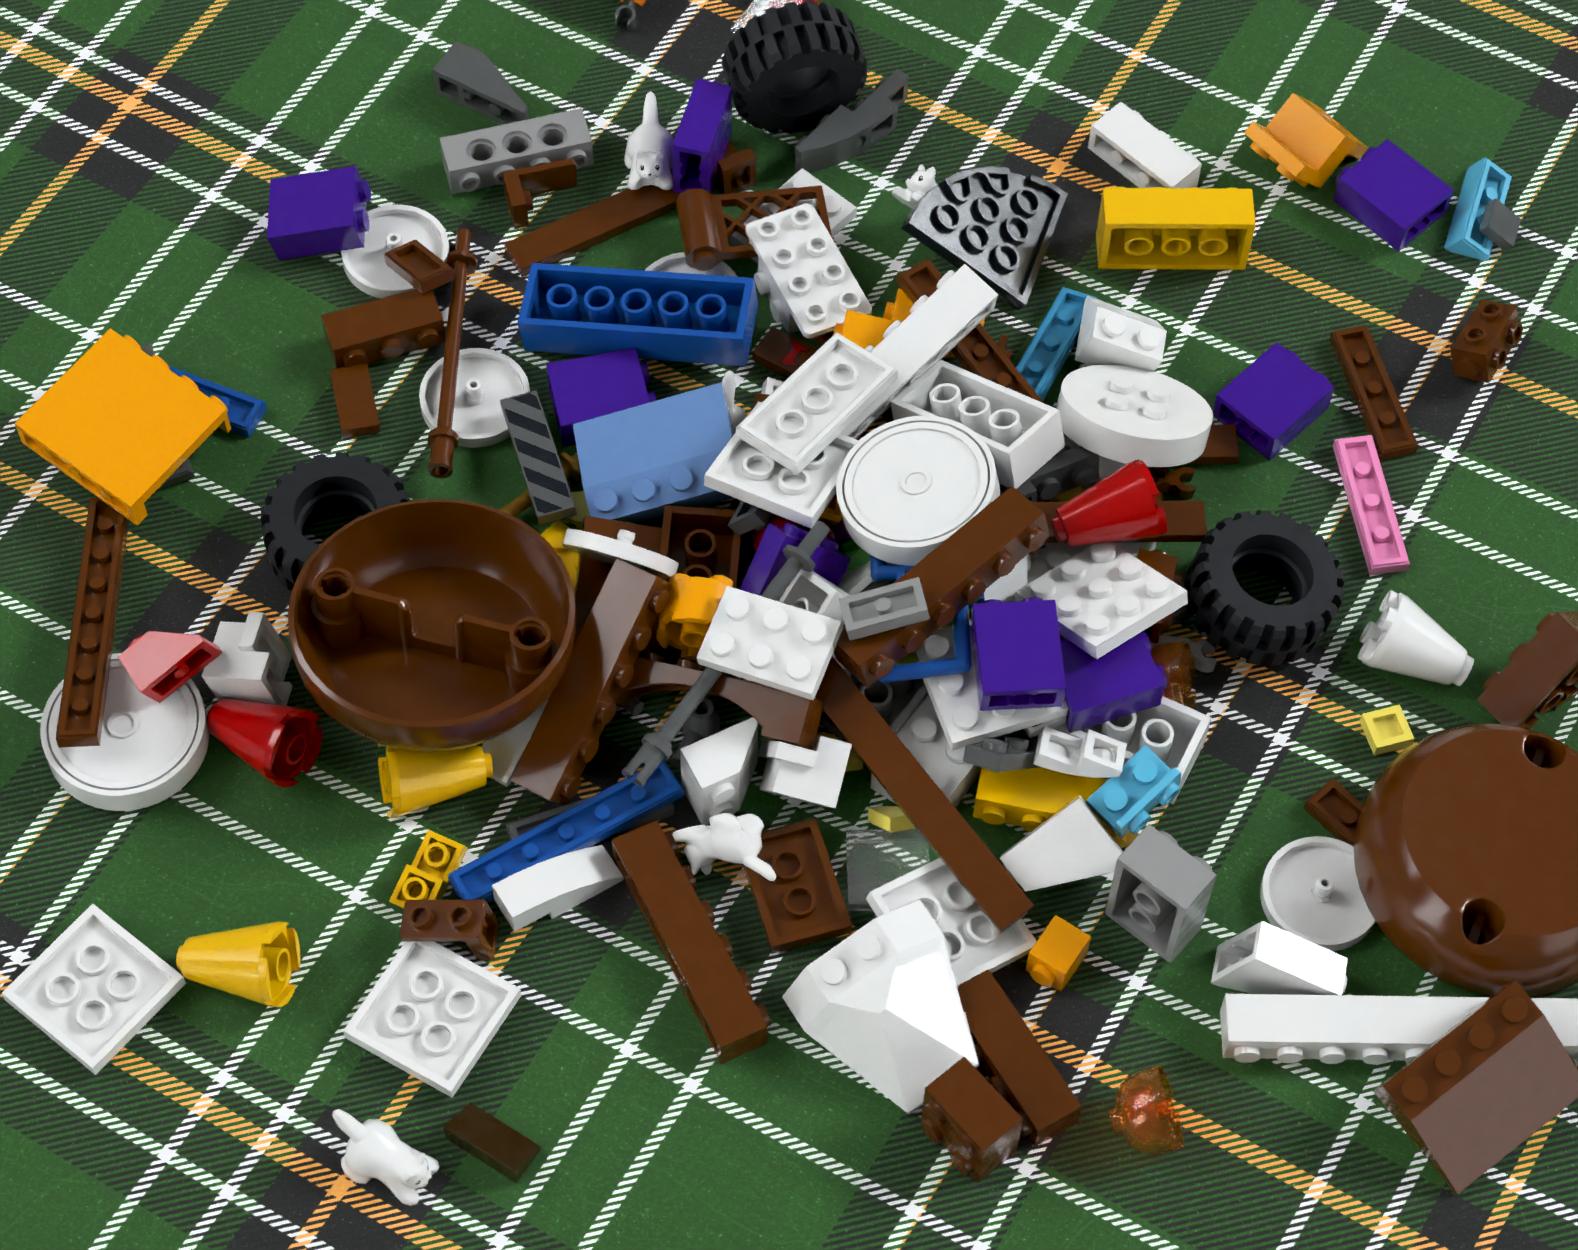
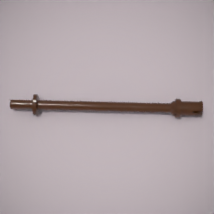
M465 228L457 230L455 251L449 252L444 260L453 269L455 280L451 282L437 428L431 430L428 434V445L431 447L427 471L435 478H447L452 475L453 454L459 443V436L452 430L466 282L467 275L473 273L478 265L477 258L472 253H469L471 231Z

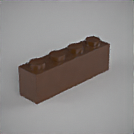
M988 969L958 985L959 997L963 1011L966 1013L979 1066H981L989 1078L987 1081L1023 1118L1020 1136H1028L1034 1147L1078 1123L1082 1108L1081 1104L990 970Z

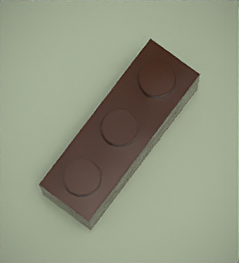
M417 289L321 315L325 339L336 368L363 363L369 364L383 359H393L401 354L422 348L428 349L446 341L443 317L432 290L422 294Z

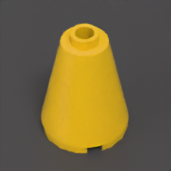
M378 743V747H385V745ZM480 745L440 752L408 751L386 746V757L378 758L384 804L392 803L393 808L386 812L389 818H398L486 786V779L493 776L490 753H483Z
M272 922L189 937L177 951V968L181 970L185 979L270 1007H283L289 1002L296 988V984H289L291 973L300 969L298 935L294 928L286 927L289 923Z

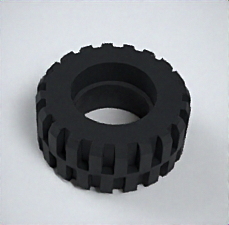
M803 1V4H796L795 2L784 3V7L777 9L772 7L765 10V14L759 17L755 15L748 20L747 26L744 28L740 27L734 33L733 40H729L722 59L723 73L727 85L732 86V99L739 116L755 128L760 130L764 128L766 131L778 133L779 130L791 133L796 132V129L800 128L807 130L815 127L814 124L819 123L826 114H832L841 104L848 108L849 102H855L860 95L861 89L865 85L868 64L852 21L840 9L824 2L817 5L814 1Z
M336 452L335 457H325V454L313 456L314 461L305 463L303 460L292 466V473L284 472L276 480L277 489L274 487L269 489L265 497L266 505L261 509V531L270 567L274 575L279 576L280 583L287 590H293L296 579L305 563L320 546L304 537L309 527L317 520L339 512H350L363 516L377 509L410 501L408 492L404 491L402 481L397 475H390L388 467L380 462H376L373 465L371 464V458L357 454L356 458H352L346 452Z
M1257 510L1255 515H1251L1250 511L1236 513L1233 519L1231 517L1224 518L1216 524L1214 529H1210L1205 535L1187 571L1188 576L1184 582V589L1187 590L1188 603L1186 604L1187 612L1189 615H1195L1192 623L1199 633L1205 632L1208 635L1207 642L1214 648L1222 647L1226 650L1225 655L1233 659L1239 656L1245 658L1246 663L1259 665L1261 661H1266L1267 666L1282 665L1284 659L1287 662L1301 659L1304 653H1310L1317 647L1342 603L1344 576L1342 570L1337 569L1340 562L1334 551L1329 552L1327 550L1328 542L1320 534L1315 536L1311 532V526L1303 521L1301 524L1292 521V516L1280 513L1279 516L1271 515V511ZM1253 570L1272 576L1287 589L1294 604L1275 606L1254 599L1238 584L1234 572Z

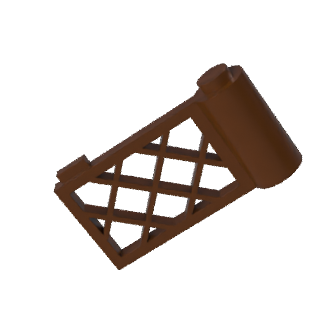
M822 185L711 195L707 190L699 188L682 192L677 197L676 206L687 265L699 271H707L718 265L721 260L758 257L750 241L745 245L729 246L728 239L735 232L748 238L745 233L746 226L743 224L751 216L757 219L770 216L759 209L763 203H774L781 207L776 212L779 213L796 207L799 200L815 199L817 205L815 210L832 237ZM737 206L744 210V212L735 220L723 213L722 207Z

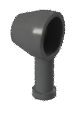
M704 697L681 728L685 735L676 754H673L670 759L671 765L681 770V748L720 731V713L708 698ZM698 710H703L707 713L703 715H698L695 712Z

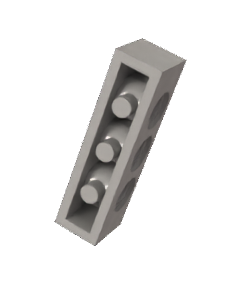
M582 108L439 138L442 162L452 194L472 192L480 188L503 184L502 172L512 171L521 167L527 168L570 158L575 160L576 169L594 164L592 139Z

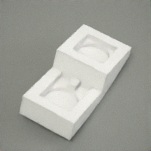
M1044 726L1038 737L1033 764L1076 776L1096 778L1119 777L1123 770L1127 743L1090 729L1082 740Z

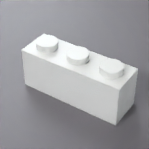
M1122 102L1118 103L1091 125L1088 149L1139 188L1197 187L1202 163L1191 152L1185 151L1173 142L1165 132L1156 129L1144 120L1140 113L1131 110Z

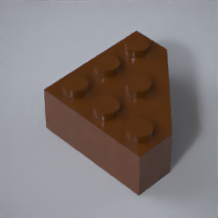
M1551 612L1545 616L1536 627L1538 633L1529 643L1527 641L1523 642L1511 653L1509 658L1512 662L1503 672L1499 670L1486 680L1483 685L1485 691L1477 700L1501 724L1530 729L1539 720L1535 716L1537 713L1542 715L1550 709L1555 711L1578 693V688L1576 687L1578 684V612H1556V614Z

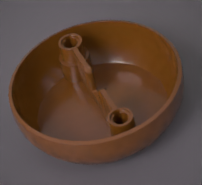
M451 499L414 500L393 504L367 513L337 530L315 550L305 563L296 579L288 608L289 641L296 667L305 687L324 711L352 732L370 741L392 748L421 752L452 751L471 747L492 740L512 730L526 720L548 699L560 683L572 655L577 622L575 596L569 573L560 556L549 542L536 530L501 510L478 503Z
M1489 723L1464 725L1442 730L1422 738L1406 748L1391 761L1373 784L1362 806L1355 829L1353 850L1359 887L1369 911L1381 930L1402 953L1421 968L1452 985L1472 992L1493 996L1504 986L1516 980L1528 996H1540L1578 983V752L1557 739L1531 729L1507 724Z

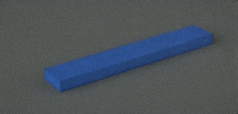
M662 760L646 781L644 787L633 784L636 776L640 773L639 771L630 780L626 778L449 873L448 881L460 900H485L488 903L494 900L493 884L548 859L592 847L684 797V789L665 761Z

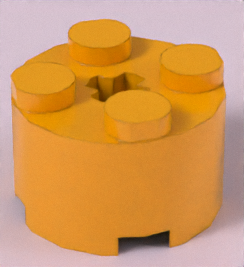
M677 573L669 577L668 583L672 584L669 590V601L666 608L659 614L656 639L664 649L669 644L681 650L682 658L697 661L696 657L727 586L733 587V581L724 575H714L710 578L698 576L690 577L686 574Z

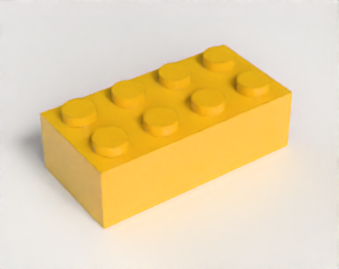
M1198 187L1103 188L1096 230L1098 269L1245 270L1256 225L1252 189H1238L1234 187L1226 189Z

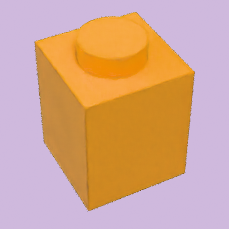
M1055 915L1030 950L1026 971L1040 985L1044 987L1052 986L1062 992L1086 957L1091 936Z

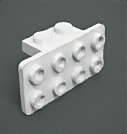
M808 203L749 222L746 225L745 233L758 255V273L754 274L756 287L760 294H766L770 301V309L775 321L782 322L788 334L800 330L804 337L814 338L833 331L836 323L843 324L847 310L867 315L872 314L871 304L813 205Z

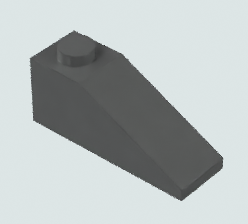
M455 41L432 69L435 93L502 125L529 119L528 107L488 56L477 48L468 47Z

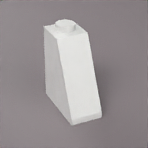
M1079 795L1001 854L1000 859L1004 863L1002 865L1017 885L1020 884L1026 892L1112 873L1115 871L1117 858L1123 851Z
M1261 921L1217 946L1211 984L1251 994L1342 995L1347 985L1345 973L1348 958Z

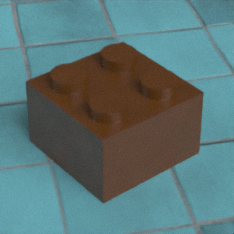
M965 1056L925 1087L921 1127L935 1144L941 1142L951 1153L950 1159L963 1175L970 1174L979 1183L1017 1152L1023 1118Z

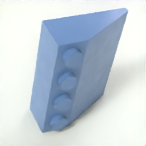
M722 383L573 424L582 484L591 517L642 524L663 518L665 505L700 508L733 498L704 486L705 473L735 434Z

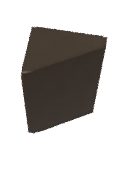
M471 1102L444 1127L447 1140L515 1183L519 1181L541 1150V1146Z

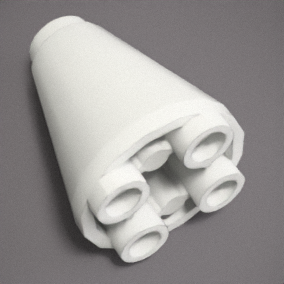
M1390 590L1380 605L1379 611L1382 614L1376 623L1369 621L1360 636L1359 641L1363 643V646L1358 654V659L1369 667L1444 685L1453 683L1458 687L1461 686L1472 669L1474 658L1468 656L1467 650L1408 596Z

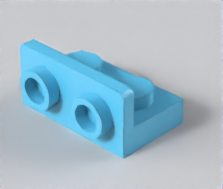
M1144 745L1123 765L1121 775L1109 778L1086 800V804L1122 839L1129 831L1133 834L1138 833L1151 819L1148 813L1159 803L1162 806H1166L1177 796L1181 790L1178 786L1181 781V772L1176 767L1171 770L1149 747Z

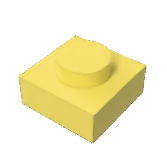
M1400 704L1363 713L1359 722L1374 756L1406 748L1413 744L1415 738Z

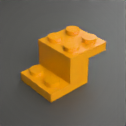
M1292 93L1266 127L1252 122L1244 132L1253 141L1250 147L1266 160L1268 158L1278 165L1276 167L1277 171L1293 182L1295 180L1303 187H1306L1309 183L1321 188L1348 154L1360 160L1368 150L1366 145L1318 105L1295 93Z

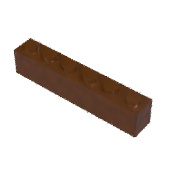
M1013 486L1008 488L894 582L898 583L916 577L920 578L930 619L851 641L844 624L834 650L836 660L867 688L876 680L887 676L894 665L909 653L917 651L924 643V640L939 628L947 626L960 610L970 602L978 600L990 585L1000 577L1008 575L1020 560L1030 552L1038 550L1050 536L1045 513Z
M618 558L615 559L573 647L568 667L560 683L552 692L510 781L561 805H567L569 800L577 794L581 785L580 777L587 763L597 753L599 737L605 725L610 723L615 715L616 702L619 695L633 677V666L639 653L649 644L652 636L651 628L658 614L668 604L669 590L672 584Z
M656 820L612 839L613 859L720 1063L728 1062L767 1044V1027L771 1026L769 1015L761 1002L755 1004L749 993L752 991L749 977L742 967L736 969L730 958L734 955L731 944L724 933L718 935L712 924V922H715V917L711 906L706 899L699 900L694 888H697L695 877L688 865L681 866L676 855L679 854V850L672 834L669 831L663 833Z

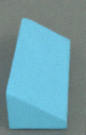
M1486 157L1471 165L1466 171L1444 249L1452 253L1482 261L1489 259L1493 242L1479 231L1486 204L1494 199H1498L1504 204L1512 176Z

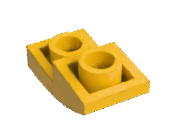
M428 830L412 864H406L389 902L404 909L407 900H441L450 884L448 874L459 868L468 848L463 844Z

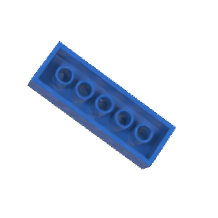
M531 263L517 324L525 351L598 355L636 348L639 359L747 366L758 310V300L754 278Z

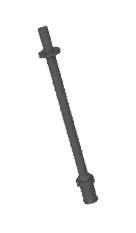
M817 521L798 547L788 544L783 548V553L788 560L761 594L762 597L777 601L800 570L807 572L814 570L815 563L810 557L829 533L830 529L827 525ZM706 667L659 731L644 735L641 739L643 745L622 770V774L628 780L641 767L642 770L636 776L633 784L644 787L646 781L661 761L670 758L673 754L671 741L723 672Z

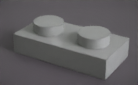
M919 577L839 598L850 641L930 619Z

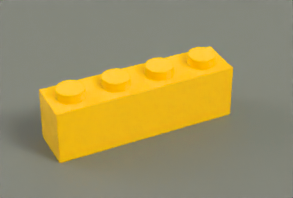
M1043 767L1003 772L981 768L973 817L980 818L992 825L1006 823L1021 826L1023 829L1032 832L1079 795L1086 802L1108 779L1065 774ZM1096 815L1120 848L1128 847L1137 837L1138 833L1133 834L1129 831L1121 839Z

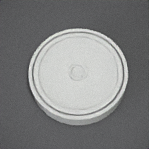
M1093 365L1082 367L1069 373L1063 379L1056 409L1060 410L1063 433L1072 441L1105 458L1127 464L1139 459L1147 467L1179 466L1200 457L1205 450L1213 421V413L1209 404L1201 395L1187 385L1154 371L1124 365Z
M912 416L897 419L877 427L853 446L840 467L837 477L836 494L845 527L851 538L860 548L885 562L915 566L999 497L1000 485L992 453L984 440L976 432L948 418Z
M121 653L112 654L100 746L58 748L56 732L64 679L55 688L46 703L41 718L40 735L50 769L58 783L70 795L96 808L112 811H129L157 804L181 790L199 770L207 753L210 732L201 694L192 679H189L174 693L159 703L140 693L117 657Z

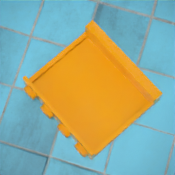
M111 328L14 423L24 445L137 526L148 515L144 505L146 500L218 427L227 433L231 430L227 415L228 408L219 398L214 395L206 396L199 391L198 386L185 375L179 377L170 370V367L162 358L157 355L149 356L142 351L140 345L129 335L122 337Z

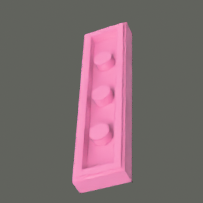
M1372 435L1335 439L1333 450L1369 575L1408 571L1410 562Z

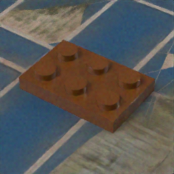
M816 818L763 831L761 833L763 847L757 857L771 865L776 874V879L769 881L744 864L743 868L771 954L852 933V923Z

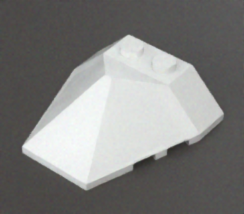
M921 900L876 917L806 966L782 996L805 1033L908 1114L923 1105L925 1087L965 1056L975 1068L979 1066L966 1013L963 1011L959 997L956 976L952 971L945 936Z

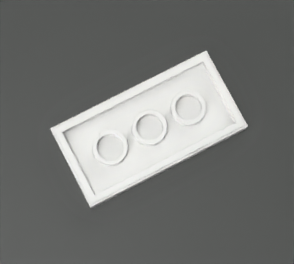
M836 332L736 427V436L798 475L898 378V370Z

